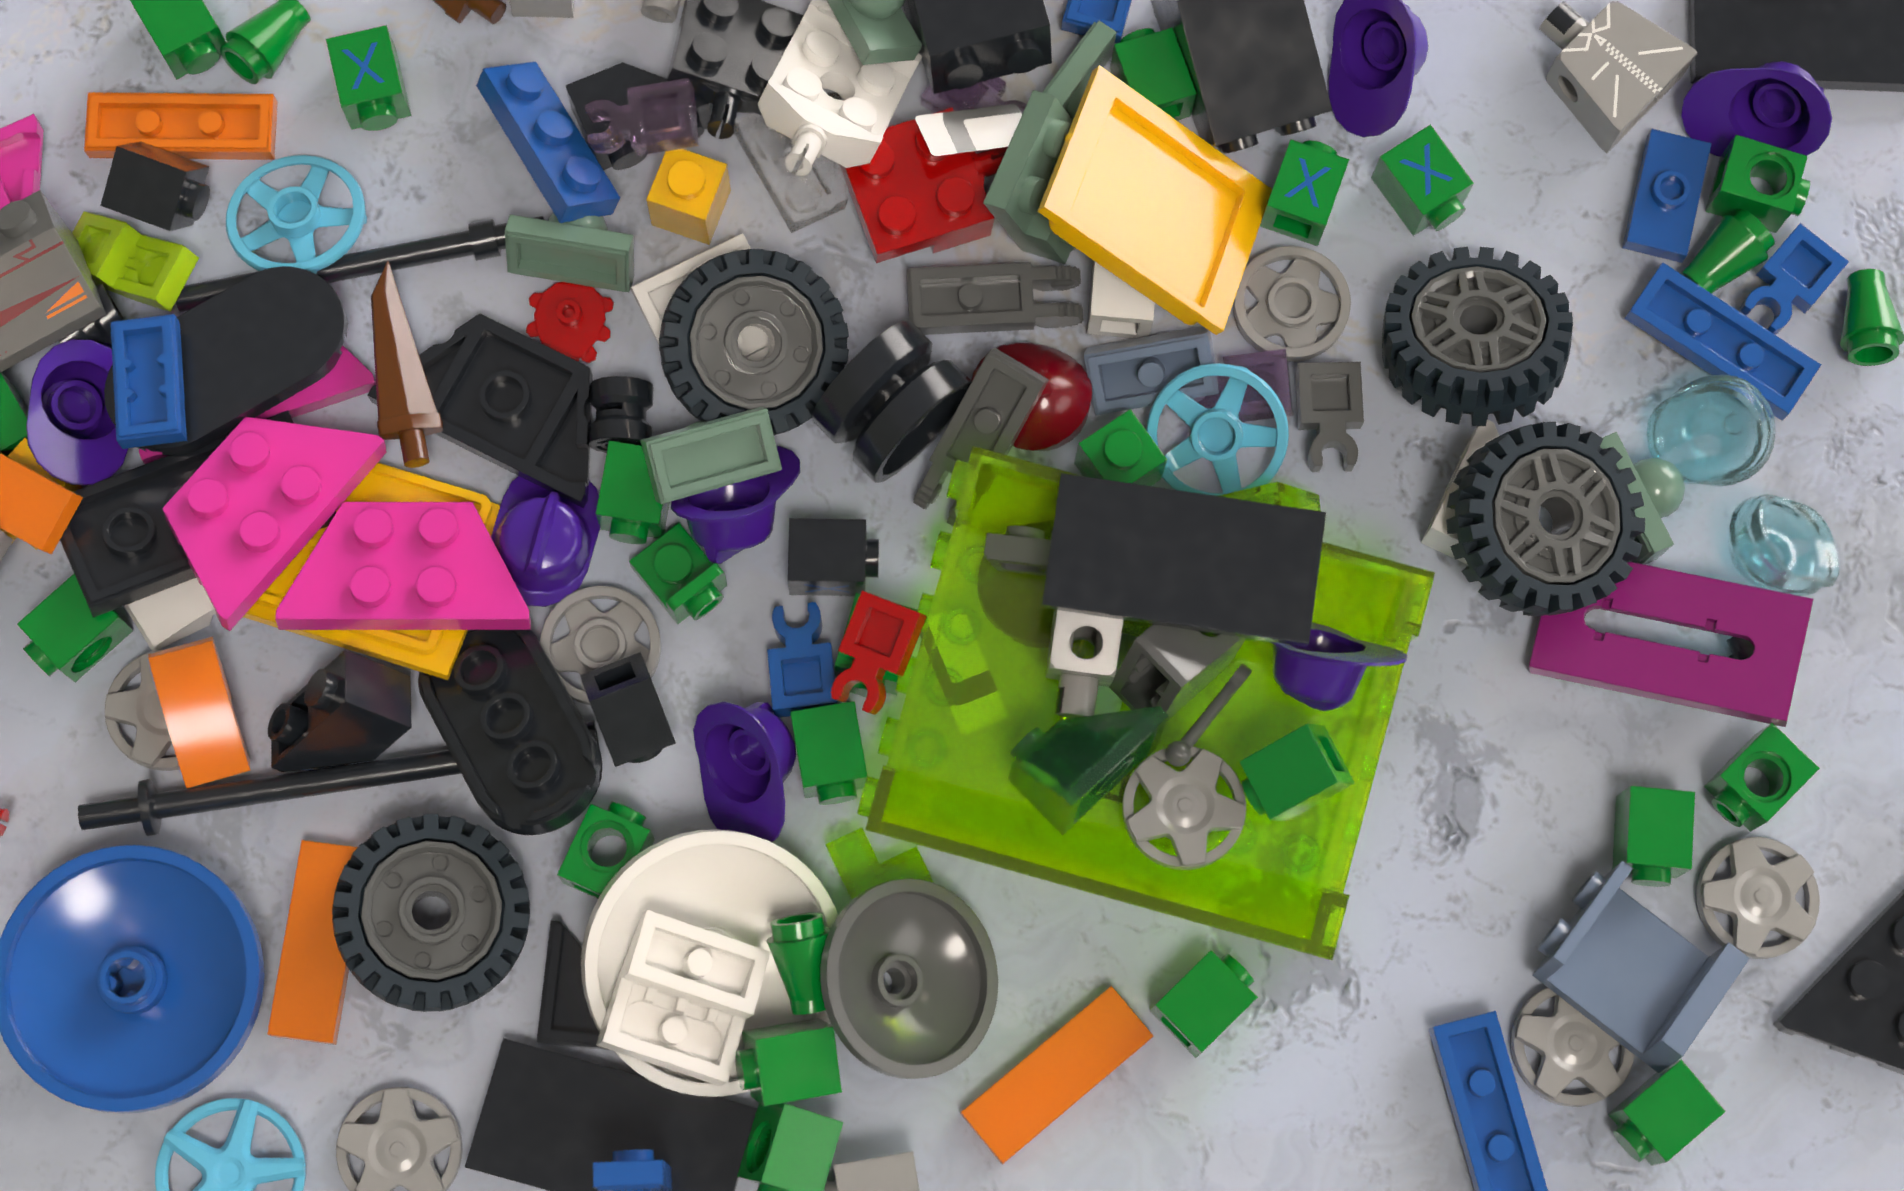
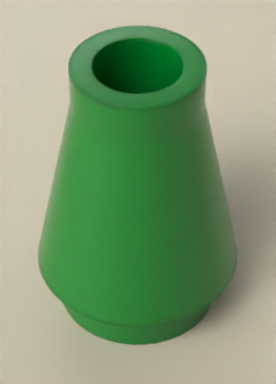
M277 0L271 6L226 33L227 42L220 48L221 56L239 77L251 84H257L262 78L270 79L277 71L301 30L311 21L310 15L297 0Z
M1739 209L1733 216L1724 215L1692 262L1680 274L1713 294L1716 290L1768 260L1767 251L1775 245V240L1758 218L1745 209Z
M1878 269L1855 271L1847 277L1848 292L1840 346L1848 353L1849 361L1856 365L1876 366L1891 362L1899 356V346L1904 341V333L1886 287L1885 274Z
M801 913L772 921L770 923L772 937L768 938L766 942L789 997L792 1014L806 1015L826 1010L821 991L820 975L822 953L831 928L824 926L823 914Z

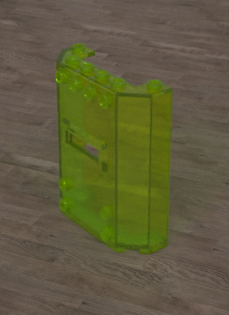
M973 446L969 462L956 460L950 479L947 498L957 500L955 508L956 520L952 533L940 530L930 568L940 570V577L934 595L922 593L917 612L927 616L921 632H924L917 657L911 656L903 677L899 675L895 692L906 694L900 719L888 717L881 737L878 754L889 757L886 766L883 765L879 779L867 777L861 795L857 814L868 817L865 830L1325 960H1333L1350 896L1343 892L1404 663L1389 666H1367L1352 700L1341 708L1321 711L1313 709L1285 694L1276 683L1272 673L1273 644L1270 641L1246 638L1225 670L1155 733L1122 701L1104 769L1077 763L1076 759L1087 720L1062 717L1055 714L1059 680L1045 677L1054 613L1053 609L1041 608L1045 576L997 571L984 556L987 533L1005 535L1007 526L1037 528L1045 532L1044 539L1051 540L1061 473L1077 474ZM1322 542L1312 622L1331 627L1357 640L1387 646L1407 654L1410 642L1419 637L1435 572ZM1123 620L1121 633L1138 637L1153 624ZM1074 640L1072 652L1079 658H1093L1094 646L1086 640ZM1244 663L1253 670L1252 673L1192 747L1205 749L1222 758L1236 773L1242 785V780L1248 777L1239 761L1307 723L1324 725L1355 784L1288 821L1269 820L1266 813L1263 815L1258 814L1245 795L1246 818L1243 829L1236 843L1222 858L1208 866L1192 870L1171 869L1159 865L1137 849L1126 831L1122 815V801L1127 783L1135 769L1146 758L1160 750L1166 749L1170 743L1180 741L1240 665ZM1189 760L1183 766H1173L1168 761L1164 763L1175 771L1181 772L1192 760ZM1219 775L1216 792L1233 800L1228 785ZM1140 783L1134 795V814L1149 803V796ZM1211 831L1207 837V852L1220 845L1230 831ZM1162 837L1148 841L1160 851L1176 856L1170 839Z

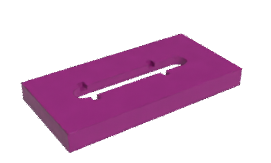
M1628 562L1627 564L1633 570L1626 580L1615 584L1617 589L1607 597L1572 612L1551 616L1543 615L1540 617L1529 664V672L1532 674L1786 727L1814 599ZM1594 609L1631 615L1746 639L1753 645L1754 653L1745 660L1714 654L1705 655L1690 649L1605 632V634L1599 633L1589 628L1584 618L1589 611Z

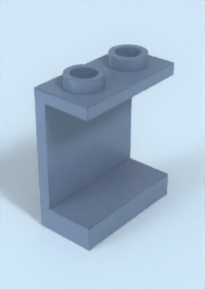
M1622 860L1604 877L1597 871H1594L1579 888L1572 902L1580 907V909L1569 924L1560 918L1543 938L1537 949L1546 956L1532 976L1653 1070L1661 1073L1684 1056L1750 958L1730 942L1708 957L1619 888L1633 869Z

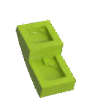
M83 211L72 232L78 240L96 286L103 284L108 291L171 312L199 259L198 256L183 245L141 235L126 222Z

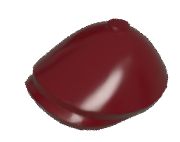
M1014 343L997 347L996 349L1049 379L1013 446L1030 451H1049L1072 441L1081 432L1087 421L1092 400V384L1082 365L1071 356L1043 345ZM986 355L980 360L976 369L974 370L971 378L972 381L975 375L977 374L981 364L983 363Z

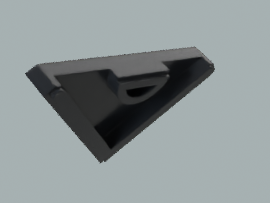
M551 921L536 1042L548 1045L609 1050L596 1045L600 1032L592 1019L584 996L581 977L582 947L560 921Z

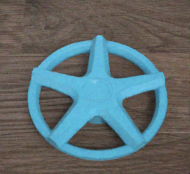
M295 155L271 161L248 175L231 197L225 223L228 239L236 255L252 268L262 271L274 267H296L316 274L317 271L333 264L349 251L358 239L363 225L366 224L367 216L361 188L355 178L345 168L321 157ZM311 165V169L300 187H287L276 191L259 180L268 173L283 167ZM329 171L337 175L348 187L353 200V208L324 207L319 205L318 198ZM245 193H247L267 210L269 221L241 238L238 234L236 218L239 204ZM349 225L345 234L332 248L316 257L313 233L317 228ZM279 238H286L290 242L296 263L269 261L257 256L252 251Z
M1221 363L1193 367L1173 378L1162 388L1156 397L1149 413L1146 431L1158 447V422L1165 404L1191 429V434L1188 438L1164 455L1167 458L1162 478L1173 489L1243 500L1265 487L1281 467L1286 455L1289 439L1288 421L1284 407L1274 390L1263 379L1247 368ZM1202 377H1230L1213 408H1205L1178 389ZM1248 384L1256 389L1269 404L1274 414L1277 428L1243 423L1239 419L1240 408ZM1244 447H1276L1273 458L1266 470L1251 484L1241 488L1236 458L1237 451ZM1200 458L1212 461L1223 493H1209L1194 489L1179 480L1173 472Z
M228 1098L215 1100L189 1112L165 1135L156 1162V1191H170L169 1166L174 1152L197 1168L202 1174L201 1182L192 1191H254L258 1184L294 1178L291 1191H303L306 1179L305 1155L294 1129L273 1109L248 1099ZM237 1110L226 1142L221 1148L211 1147L185 1134L197 1122L210 1115ZM257 1115L267 1119L279 1129L289 1144L293 1158H256L251 1154L250 1148Z

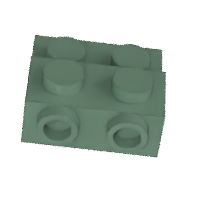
M1033 90L983 203L1022 251L1066 264L1071 251L1076 248L1056 235L1049 226V219L1037 211L1064 145L1065 136L1068 134L1073 120L1056 96Z

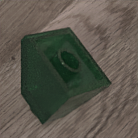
M1160 706L1062 719L1056 722L1046 733L1039 727H1036L1021 739L1011 751L1010 755L1015 761L1011 764L1008 780L1063 836L1156 749L1169 715Z

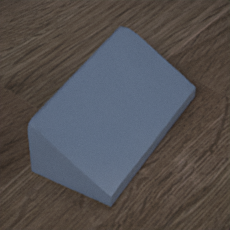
M1203 326L1090 346L1084 353L1087 375L1092 384V401L1095 416L1152 406L1162 388L1177 375L1193 367L1215 364L1211 332ZM1217 376L1202 377L1185 384L1178 390L1192 399L1219 394Z

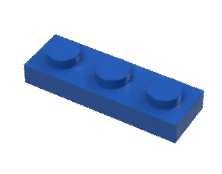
M537 62L483 68L476 86L558 221L564 223L586 216L600 217L612 215L621 197Z
M1663 262L1624 318L1782 421L1790 414L1821 366L1814 359Z
M1496 1011L1430 1028L1429 1033L1474 1190L1548 1191Z

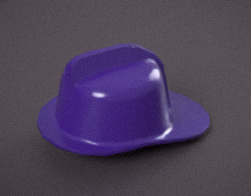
M1344 0L1336 13L1328 82L1329 99L1336 120L1347 132L1360 137L1382 135L1397 124L1407 109L1412 92L1413 77L1418 74L1426 61L1429 46L1427 31L1420 18L1402 0Z
M1784 61L1766 63L1759 68L1726 69L1709 73L1696 81L1684 97L1681 113L1688 136L1692 139L1712 143L1710 153L1714 156H1721L1735 135L1807 156L1821 147L1830 134L1832 124L1829 101L1824 95V88L1818 86L1809 72L1798 65Z
M72 339L51 348L39 360L30 389L26 423L28 446L36 462L52 477L72 485H92L110 478L123 465L128 448L122 449L116 441V427L108 415L104 400L105 382L113 364L112 349L93 340Z
M776 446L782 467L780 471L671 501V510L677 516L687 520L691 536L701 547H704L707 558L711 563L722 564L743 549L759 545L770 537L773 531L776 501L793 485L800 474V459L793 451Z
M520 476L511 482L503 496L491 538L527 606L547 607L559 603L562 599L580 588L588 572L600 531V525L596 517L599 494L597 488L590 481L588 501L584 508L560 497L558 493L550 492Z
M1313 622L1309 644L1306 647L1271 642L1273 644L1272 673L1276 683L1285 694L1313 709L1321 711L1341 708L1352 700L1367 666L1397 665L1405 663L1408 656L1400 650L1357 640L1336 629Z
M727 702L709 704L697 715L693 729L704 800L709 817L718 830L747 833L773 843L779 837L785 822L783 783L792 772L796 759L793 737L782 720L773 714L772 707L768 702H756L745 708Z

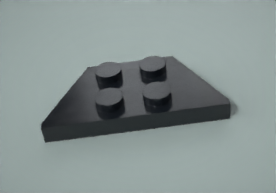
M480 313L457 328L448 341L442 344H434L419 355L437 412L441 414L443 431L436 433V435L550 492H556L560 497L582 508L585 507L589 492V425L591 424L592 414L590 388L593 374L590 367ZM376 385L371 388L367 395L375 405H377Z
M1904 889L1773 1023L1780 1032L1789 1035L1797 1034L1829 1045L1831 1050L1851 1057L1860 1056L1876 1062L1880 1067L1904 1075Z

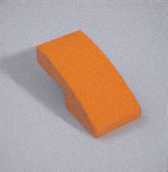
M213 636L150 653L148 659L186 789L250 771V759L232 707L231 692Z

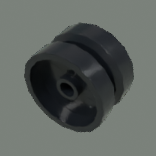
M903 320L889 327L861 350L832 381L812 413L813 423L834 443H846L857 439L853 450V462L875 483L884 482L896 475L938 437L950 423L972 383V380L951 360H941L928 365L931 359L933 343L910 321Z

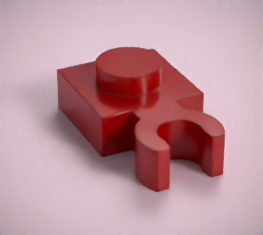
M862 590L838 649L839 652L854 657L851 668L844 670L836 677L832 685L831 698L846 703L851 688L857 683H864L868 694L863 703L862 710L876 715L882 709L886 699V689L882 681L885 671L887 670L903 677L927 616Z

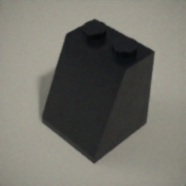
M905 0V3L902 5L909 23L922 44L919 54L922 56L921 60L933 94L953 89H966L979 82L1013 73H1027L1036 67L1052 63L1050 22L1043 0Z
M1151 0L1160 31L1173 27L1194 85L1196 98L1191 116L1198 135L1212 146L1221 145L1223 153H1231L1255 146L1259 143L1256 134L1279 127L1281 136L1311 129L1317 126L1314 116L1332 111L1304 0Z

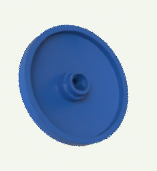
M141 845L114 846L83 854L64 863L41 879L25 895L9 918L0 937V1033L4 1043L22 1070L37 1084L67 1102L88 1109L120 1114L140 1113L167 1107L194 1095L215 1080L242 1050L251 1034L262 1002L264 988L263 952L258 932L243 902L220 877L209 869L184 855L162 848Z

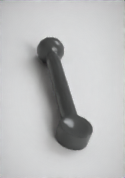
M1242 663L1180 741H1174L1167 746L1165 752L1166 759L1171 765L1183 766L1189 762L1192 746L1253 670Z

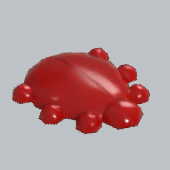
M567 282L554 283L543 293H533L529 297V305L536 308L534 313L535 320L529 323L526 328V333L530 337H539L542 342L541 344L576 361H579V358L587 363L596 360L597 352L593 348L594 343L597 340L606 342L610 338V329L604 323L606 320L605 313L612 311L614 306L611 298L602 297L591 286Z

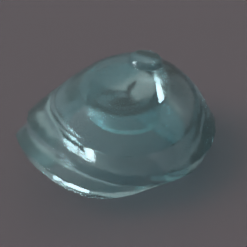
M1721 374L1705 376L1691 381L1655 407L1648 419L1646 435L1652 458H1660L1673 463L1682 473L1684 484L1720 487L1734 485L1747 480L1763 468L1774 448L1776 428L1770 405L1758 388L1737 376Z
M1762 494L1744 499L1733 511L1728 530L1729 554L1736 570L1749 583L1759 588L1797 596L1816 593L1822 587L1834 585L1839 576V561L1835 542L1824 518L1813 508L1777 495Z

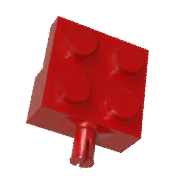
M951 107L935 113L952 112L954 109ZM912 119L887 127L883 139L869 164L850 168L840 165L875 262H883L927 247H931L934 254L991 236L995 217L983 203L986 198L984 177L997 173L1008 147L990 149L977 154L974 151L933 156L928 149L916 120Z

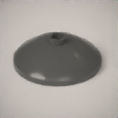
M898 879L872 886L853 898L843 908L833 923L825 942L821 960L820 980L828 1018L845 1047L869 1068L884 1075L900 1079H918L940 1075L950 1071L966 1060L976 1050L986 1035L994 1016L998 996V970L995 953L988 934L979 918L961 898L948 889L919 879ZM885 972L892 979L890 992H887L884 986Z

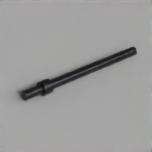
M544 216L535 217V219L545 220ZM493 219L468 224V231L345 254L333 264L317 271L316 275L320 276L327 283H333L382 273L387 261H389L391 270L394 271L471 255L475 256L476 261L501 256V250L506 249L505 228L507 223L495 225ZM257 272L186 285L176 301L177 309L179 312L189 311Z

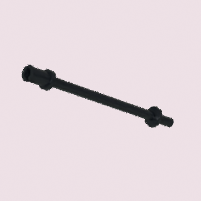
M589 720L586 724L599 747L595 720ZM443 750L161 793L157 792L151 779H146L138 782V796L78 805V820L82 830L142 822L146 836L159 834L161 819L457 775L461 774L450 751Z

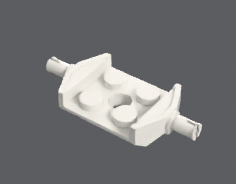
M811 0L757 103L766 126L793 139L791 142L793 147L785 159L786 168L792 173L799 160L801 164L795 175L805 176L810 173L816 157L819 158L820 155L845 168L869 164L883 139L887 126L922 56L918 53L915 60L862 65L826 0ZM823 89L836 92L843 100L832 98Z

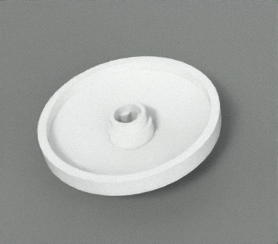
M718 829L697 830L664 839L648 847L625 864L609 881L591 912L585 930L581 954L582 985L589 1012L600 1032L628 949L643 912L646 910L770 951L766 940L772 937L770 926L772 921L801 913H822L824 926L831 928L838 916L837 910L831 897L814 873L797 857L770 841L747 833ZM770 953L754 1015L745 1020L743 1031L820 1018L830 1024L831 1022L826 1010L806 1015L792 1014L789 997ZM742 1034L737 1050L744 1049ZM615 1052L634 1071L646 1079L679 1093L717 1097L750 1091V1089L742 1090L740 1088L735 1059L728 1083L719 1086Z

